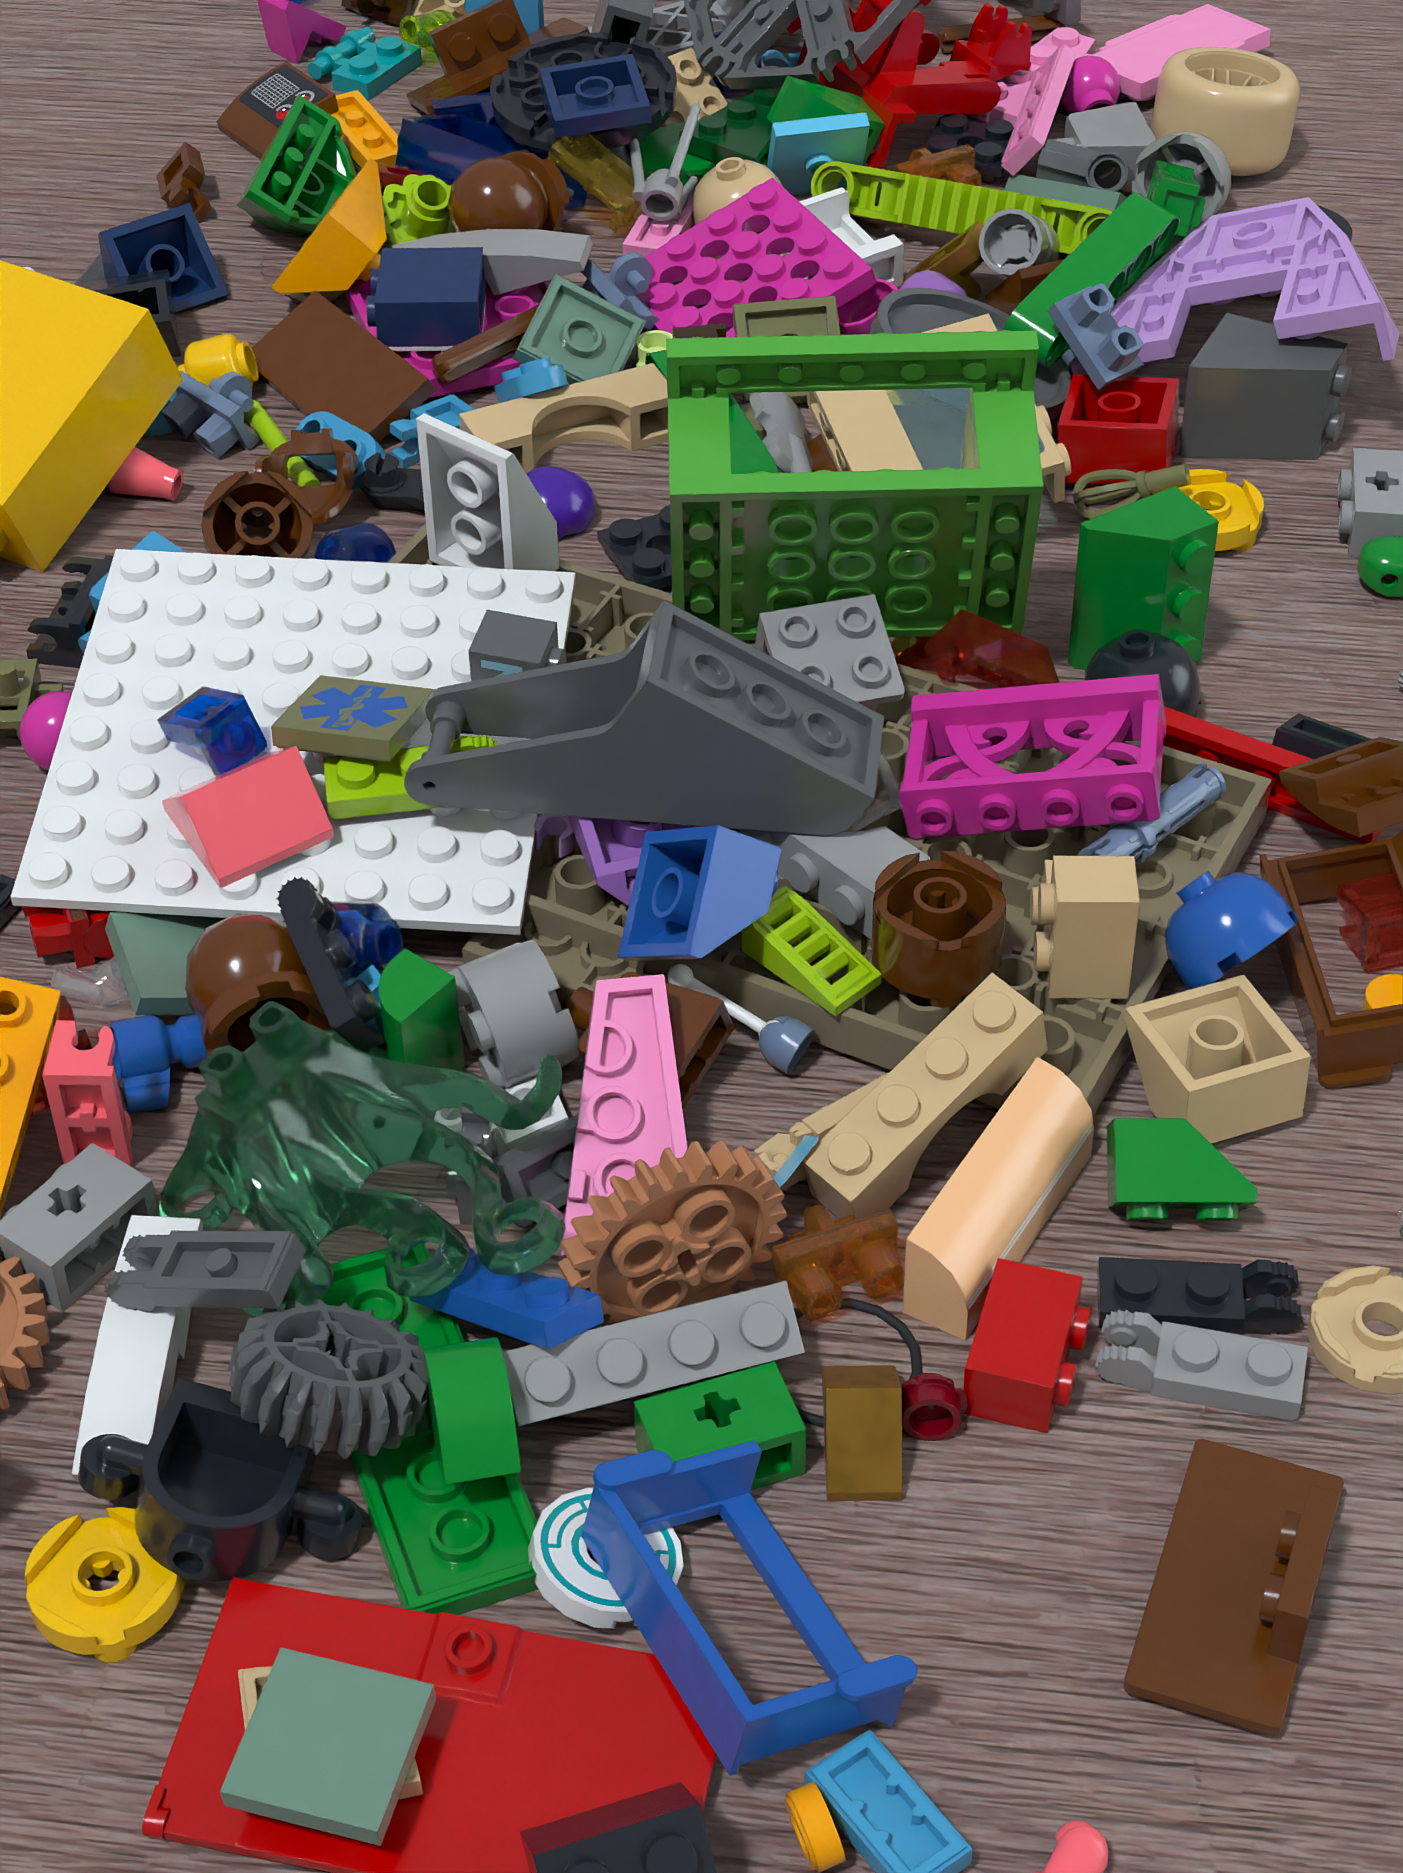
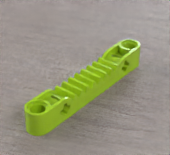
M838 161L826 162L814 172L811 180V193L814 197L837 189L839 181L845 177L847 181L846 191L849 193V214L961 234L979 220L985 225L986 221L996 212L1008 208L1020 209L1048 222L1057 233L1060 245L1059 252L1071 254L1114 211L1107 208Z

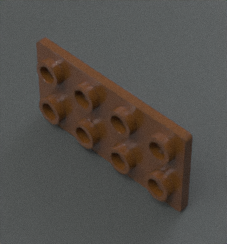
M493 0L427 33L445 75L409 92L406 96L410 104L428 115L435 114L436 117L449 115L461 108L460 101L476 94V97L490 95V86L494 75H501L509 68L508 59L522 49L553 37L590 32L586 26L567 18H560L527 35L513 0Z
M1198 1439L1194 1444L1126 1671L1124 1690L1135 1696L1275 1737L1280 1735L1344 1485L1343 1479L1333 1474L1209 1440Z

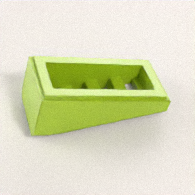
M783 886L775 892L771 898L769 911L741 930L742 951L835 1017L881 984L882 974L807 901L787 886ZM796 941L800 942V944H798L794 948L791 946ZM818 957H822V958H823L821 961H819L818 963H816L814 966H811V965H810V963L813 962V961H814L815 959H817ZM840 970L846 974L832 985L826 981Z

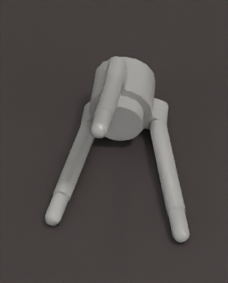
M697 103L691 107L670 169H659L652 173L645 181L639 142L637 139L630 141V156L635 184L632 198L641 201L642 210L652 219L658 221L679 219L684 204L698 184V178L692 176L683 187L679 178L701 110V106Z

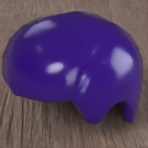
M554 466L535 468L527 473L530 481L557 522L558 541L564 535L582 532L592 522L595 513V494L585 479L574 472Z

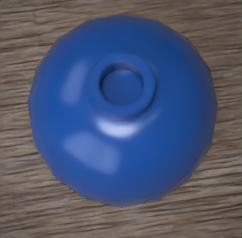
M1208 870L1176 893L1183 904L1168 919L1164 935L1167 955L1188 990L1215 982L1224 976L1223 972L1240 962H1245L1291 929L1299 921V918L1285 898L1269 882L1254 874L1235 872L1215 880Z

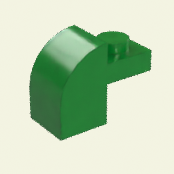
M494 1337L423 1349L437 1462L445 1485L521 1472L510 1387L498 1338Z

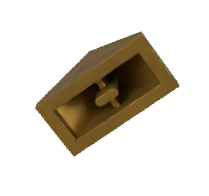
M895 1365L822 1366L827 1501L902 1500L901 1384Z

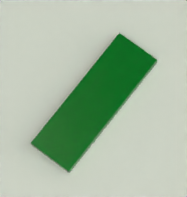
M423 1238L297 1273L294 1275L289 1286L292 1300L303 1305H312L316 1299H320L326 1305L341 1306L346 1302L350 1309L361 1312L373 1309L376 1318L381 1320L394 1319L399 1322L400 1332H411L418 1336V1346L423 1349L464 1342L454 1316L410 1301L406 1274L432 1262ZM430 1406L425 1409L423 1421L418 1424L415 1436L403 1438L399 1448L387 1449L380 1447L376 1456H367L360 1451L351 1452L348 1458L402 1608L431 1614L444 1612L461 1615L538 1590L534 1582L537 1574L532 1567V1561L529 1564L528 1547L538 1522L518 1473L445 1485L437 1462Z

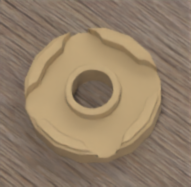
M1380 1266L1346 1269L1324 1282L1317 1292L1316 1300L1311 1306L1307 1337L1314 1354L1336 1378L1360 1390L1389 1395L1403 1393V1278L1390 1275L1391 1268ZM1374 1320L1385 1321L1393 1325L1399 1333L1392 1336L1378 1335L1371 1332L1364 1324Z

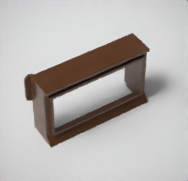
M1403 830L1392 839L1268 860L1266 854L1260 855L1261 879L1269 882L1285 898L1299 918V921L1291 929L1275 940V944L1320 1085L1328 1089H1336L1383 1081L1389 1078L1391 1075V1065L1403 1063V1004L1336 1015L1299 903L1344 895L1350 898H1359L1400 891L1403 897Z

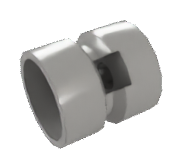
M1008 208L996 212L986 221L980 232L979 249L982 259L989 268L1004 276L1010 277L1019 269L1054 262L1058 259L1060 245L1055 230L1048 222L1023 210Z

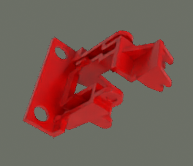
M861 0L852 20L854 31L864 32L870 29L876 23L877 17L893 0ZM986 3L973 22L968 40H956L949 61L940 62L939 66L917 67V65L930 63L937 56L940 43L935 34L924 30V16L919 11L912 9L863 64L854 53L853 55L857 62L856 69L850 71L845 62L841 61L833 68V81L829 82L826 80L821 72H819V81L822 86L860 96L885 123L880 133V145L875 153L871 151L865 162L872 168L884 169L898 123H914L917 114H985L993 110L998 104L1001 95L1000 87L995 81L1019 70L1029 71L1032 27L1027 23H1022L1018 33H1016L1018 25L1013 21L1008 22V9L1003 5H999L993 15L994 7ZM805 39L797 66L804 63L808 52Z

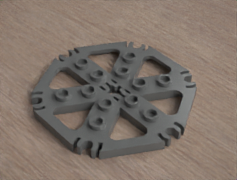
M684 0L696 59L703 70L712 78L716 75L719 81L725 87L729 86L730 89L782 87L787 76L822 85L819 81V72L823 74L826 80L831 82L834 80L833 68L841 61L845 62L850 71L856 69L857 62L853 54L855 53L863 64L920 0H893L877 17L876 23L864 32L854 31L847 0H751L718 38L715 37L710 9L716 0ZM799 16L808 50L804 63L796 67L758 68V61L761 56Z

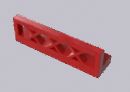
M1164 706L1167 725L1163 746L1272 779L1268 809L1363 844L1374 842L1381 832L1379 830L1362 837L1346 833L1318 818L1292 796L1281 783L1279 771L1313 759Z

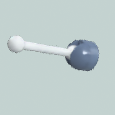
M674 965L668 972L667 978L669 983L723 1000L730 1016L759 1033L758 1045L762 1055L770 1064L784 1073H791L808 1050L814 1038L815 1029L801 1020L785 1015L775 1017L766 1023L695 979L692 970L687 965Z

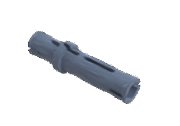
M1206 763L1197 765L1185 777L1160 793V818L1158 820L1111 824L1107 834L1083 848L1077 856H1134L1135 863L1144 862L1156 851V845L1161 840L1171 835L1204 808L1224 796L1226 783L1222 774L1214 766H1211L1207 771Z

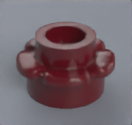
M923 1373L915 1376L912 1380L906 1381L901 1385L902 1426L910 1436L924 1441L942 1440L953 1435L960 1426L961 1414L967 1408L968 1402L964 1390L955 1388L954 1382L950 1378L937 1373Z

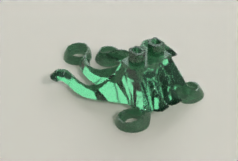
M270 1001L250 1017L249 1027L257 1040L244 1053L229 1045L216 1048L199 1064L206 1088L194 1098L198 1110L190 1129L187 1146L170 1172L163 1187L158 1208L159 1217L201 1219L204 1223L203 1231H213L229 1219L234 1207H236L251 1221L256 1231H291L292 1234H296L306 1251L279 1308L284 1309L287 1302L295 1300L303 1305H312L316 1299L322 1300L333 1285L334 1270L319 1249V1243L340 1228L360 1225L379 1233L389 1241L384 1261L387 1287L399 1296L413 1298L430 1296L444 1289L459 1276L469 1257V1244L459 1230L429 1206L407 1195L386 1190L361 1188L369 1176L383 1166L402 1161L435 1162L451 1168L464 1178L473 1198L472 1231L481 1264L492 1273L510 1276L528 1272L542 1265L560 1247L566 1230L563 1214L551 1203L534 1196L523 1197L507 1203L501 1196L500 1175L493 1160L471 1139L434 1121L436 1112L442 1108L462 1109L463 1106L496 1126L507 1130H523L538 1122L552 1107L561 1089L562 1070L555 1055L546 1054L539 1059L536 1083L527 1095L520 1100L493 1082L471 1072L390 1060L383 1044L369 1049L368 1053L358 1051L333 1029L327 1032L300 1020L292 1010L274 1001ZM205 1190L214 1192L215 1197L200 1210L181 1213L183 1204L195 1193ZM528 1219L537 1223L529 1233L521 1238L504 1243L499 1242V1236L503 1230L513 1222ZM428 1242L439 1244L437 1251L424 1263L413 1267L402 1266L403 1259L408 1251L417 1245ZM241 1308L254 1317L261 1316L264 1308Z

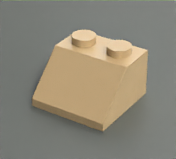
M1245 975L1125 1008L1124 1020L1148 1103L1156 1118H1185L1212 1144L1303 1116L1311 1056Z

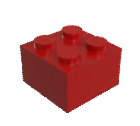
M1073 374L1058 423V443H1063L1066 447L1071 463V474L1065 476V482L1076 484L1083 475L1100 470L1121 469L1137 473L1143 470L1151 472L1171 467L1178 439L1179 378L1123 376L1098 390L1089 375ZM1100 480L1090 482L1085 487H1096L1101 484H1114L1128 480Z

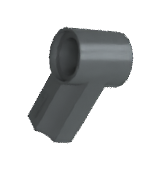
M1049 138L1041 150L1037 163L1036 178L1118 192L1126 197L1131 194L1132 180H1135L1132 169L1120 155L1114 152L1101 153ZM1110 167L1120 168L1122 175L1117 185L1109 189L1100 187L1099 180L1102 172Z

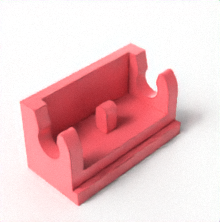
M56 1020L42 1076L63 1164L70 1162L93 1143L132 1167L134 1161L131 1147L133 1127L130 1115L127 1111L123 1110L115 1068L112 1066L115 1042L111 1029L108 1026L101 1028L98 1033L99 1042L94 1048L78 1050L75 1048L78 1045L75 1021Z

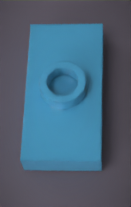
M870 1729L805 1771L804 1785L815 1782L828 1807L833 1822L875 1873H959L971 1864L972 1847Z

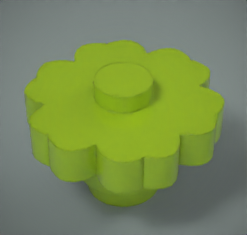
M415 174L407 175L402 186L397 184L387 185L382 196L387 236L383 244L386 245V248H391L395 244L438 234L456 233L451 226L447 209L451 185L448 186L444 181L433 175L419 176Z

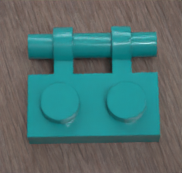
M364 27L359 31L351 30L343 35L340 43L335 47L327 46L319 51L315 56V60L308 64L307 69L310 76L316 80L325 75L331 77L334 90L343 93L359 90L366 100L369 101L422 64L421 47L402 42L400 38L391 36L380 38L374 44L376 37L373 30L369 27Z

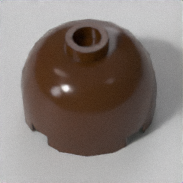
M248 471L236 472L218 483L205 501L201 523L205 549L209 554L302 559L309 552L314 528L310 504L299 487L279 473L267 471V474L259 472L248 474Z

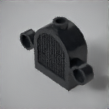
M178 1377L148 1444L134 1441L118 1434H103L87 1441L81 1450L78 1480L81 1487L88 1494L105 1500L120 1499L138 1490L135 1511V1529L138 1539L145 1551L156 1562L182 1578L202 1581H230L233 1577L243 1578L265 1568L278 1556L288 1534L291 1532L298 1535L299 1543L309 1554L322 1559L343 1558L353 1552L357 1546L362 1524V1512L359 1506L344 1495L327 1493L307 1487L316 1458L313 1449L302 1445L287 1448L285 1439L280 1436L265 1437L260 1435L259 1423H249L241 1419V1408L230 1401L231 1391Z

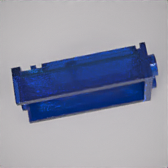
M461 113L402 119L401 130L397 138L398 151L395 165L398 167H408L410 170L433 175L446 183L452 184L467 166L488 157L497 158L498 156L519 150H528V153H534L542 160L549 159L554 162L563 175L569 193V204L564 205V210L585 207L593 165L592 159L578 157L574 153L554 152L518 144L500 127Z

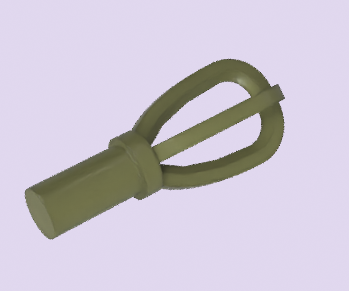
M1186 463L1151 472L1143 470L1135 473L1121 469L1094 471L1083 475L1076 482L1073 500L1077 511L1082 516L1092 519L1138 501L1141 498L1151 496L1153 493L1161 492L1174 486L1177 488L1188 486L1191 484L1190 472ZM1107 479L1128 480L1084 490L1088 483ZM1129 496L1112 506L1099 510H1090L1086 507V505L1103 503Z

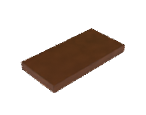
M317 291L308 296L251 348L256 358L259 377L303 414L308 416L320 411L329 412L367 432L378 443L390 433V423L405 419L410 414V410L417 408L435 391L434 386L425 375Z

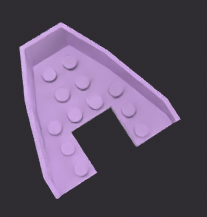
M1309 197L1209 216L1150 267L1110 311L1119 327L1126 325L1134 328L1144 344L1138 356L1145 366L1157 365L1175 356L1191 306L1208 303L1211 306H1220L1233 301L1235 298L1255 294L1261 297H1271L1281 293L1273 319L1278 339L1289 337L1311 339L1325 331L1374 323L1382 359L1386 361L1394 359L1400 334L1367 267L1351 241ZM1081 363L1071 367L1073 374L1088 375Z

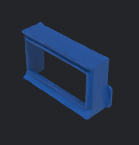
M755 1440L672 1462L670 1456L663 1451L650 1450L601 1463L594 1470L593 1481L595 1484L581 1537L730 1776L737 1774L740 1765L876 1720L890 1727L893 1726L906 1687L915 1681L918 1672L917 1666L913 1660L903 1655L890 1656L869 1664L864 1662L750 1494L762 1453ZM720 1514L830 1681L752 1705L644 1535Z

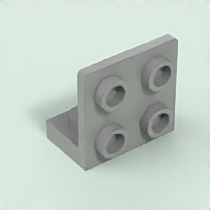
M875 594L759 614L754 648L864 706L895 702L903 699L905 688Z

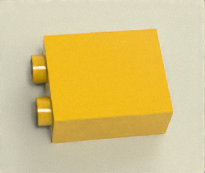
M0 260V557L43 573L176 391L183 378L149 309Z

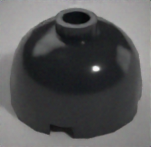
M1146 630L1128 631L1100 647L1091 658L1085 670L1084 681L1159 674L1165 707L1196 718V706L1198 703L1201 705L1200 679L1195 662L1180 643L1161 634L1151 633Z

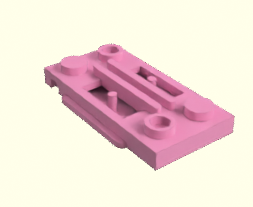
M1206 4L1182 15L1174 14L1111 39L1105 43L1104 47L1099 48L1097 53L1092 55L1087 53L1082 56H1098L1107 60L1119 75L1120 92L1126 94L1133 101H1148L1154 98L1156 94L1159 75L1164 63L1175 53L1196 47H1227L1257 52L1270 46L1271 29Z

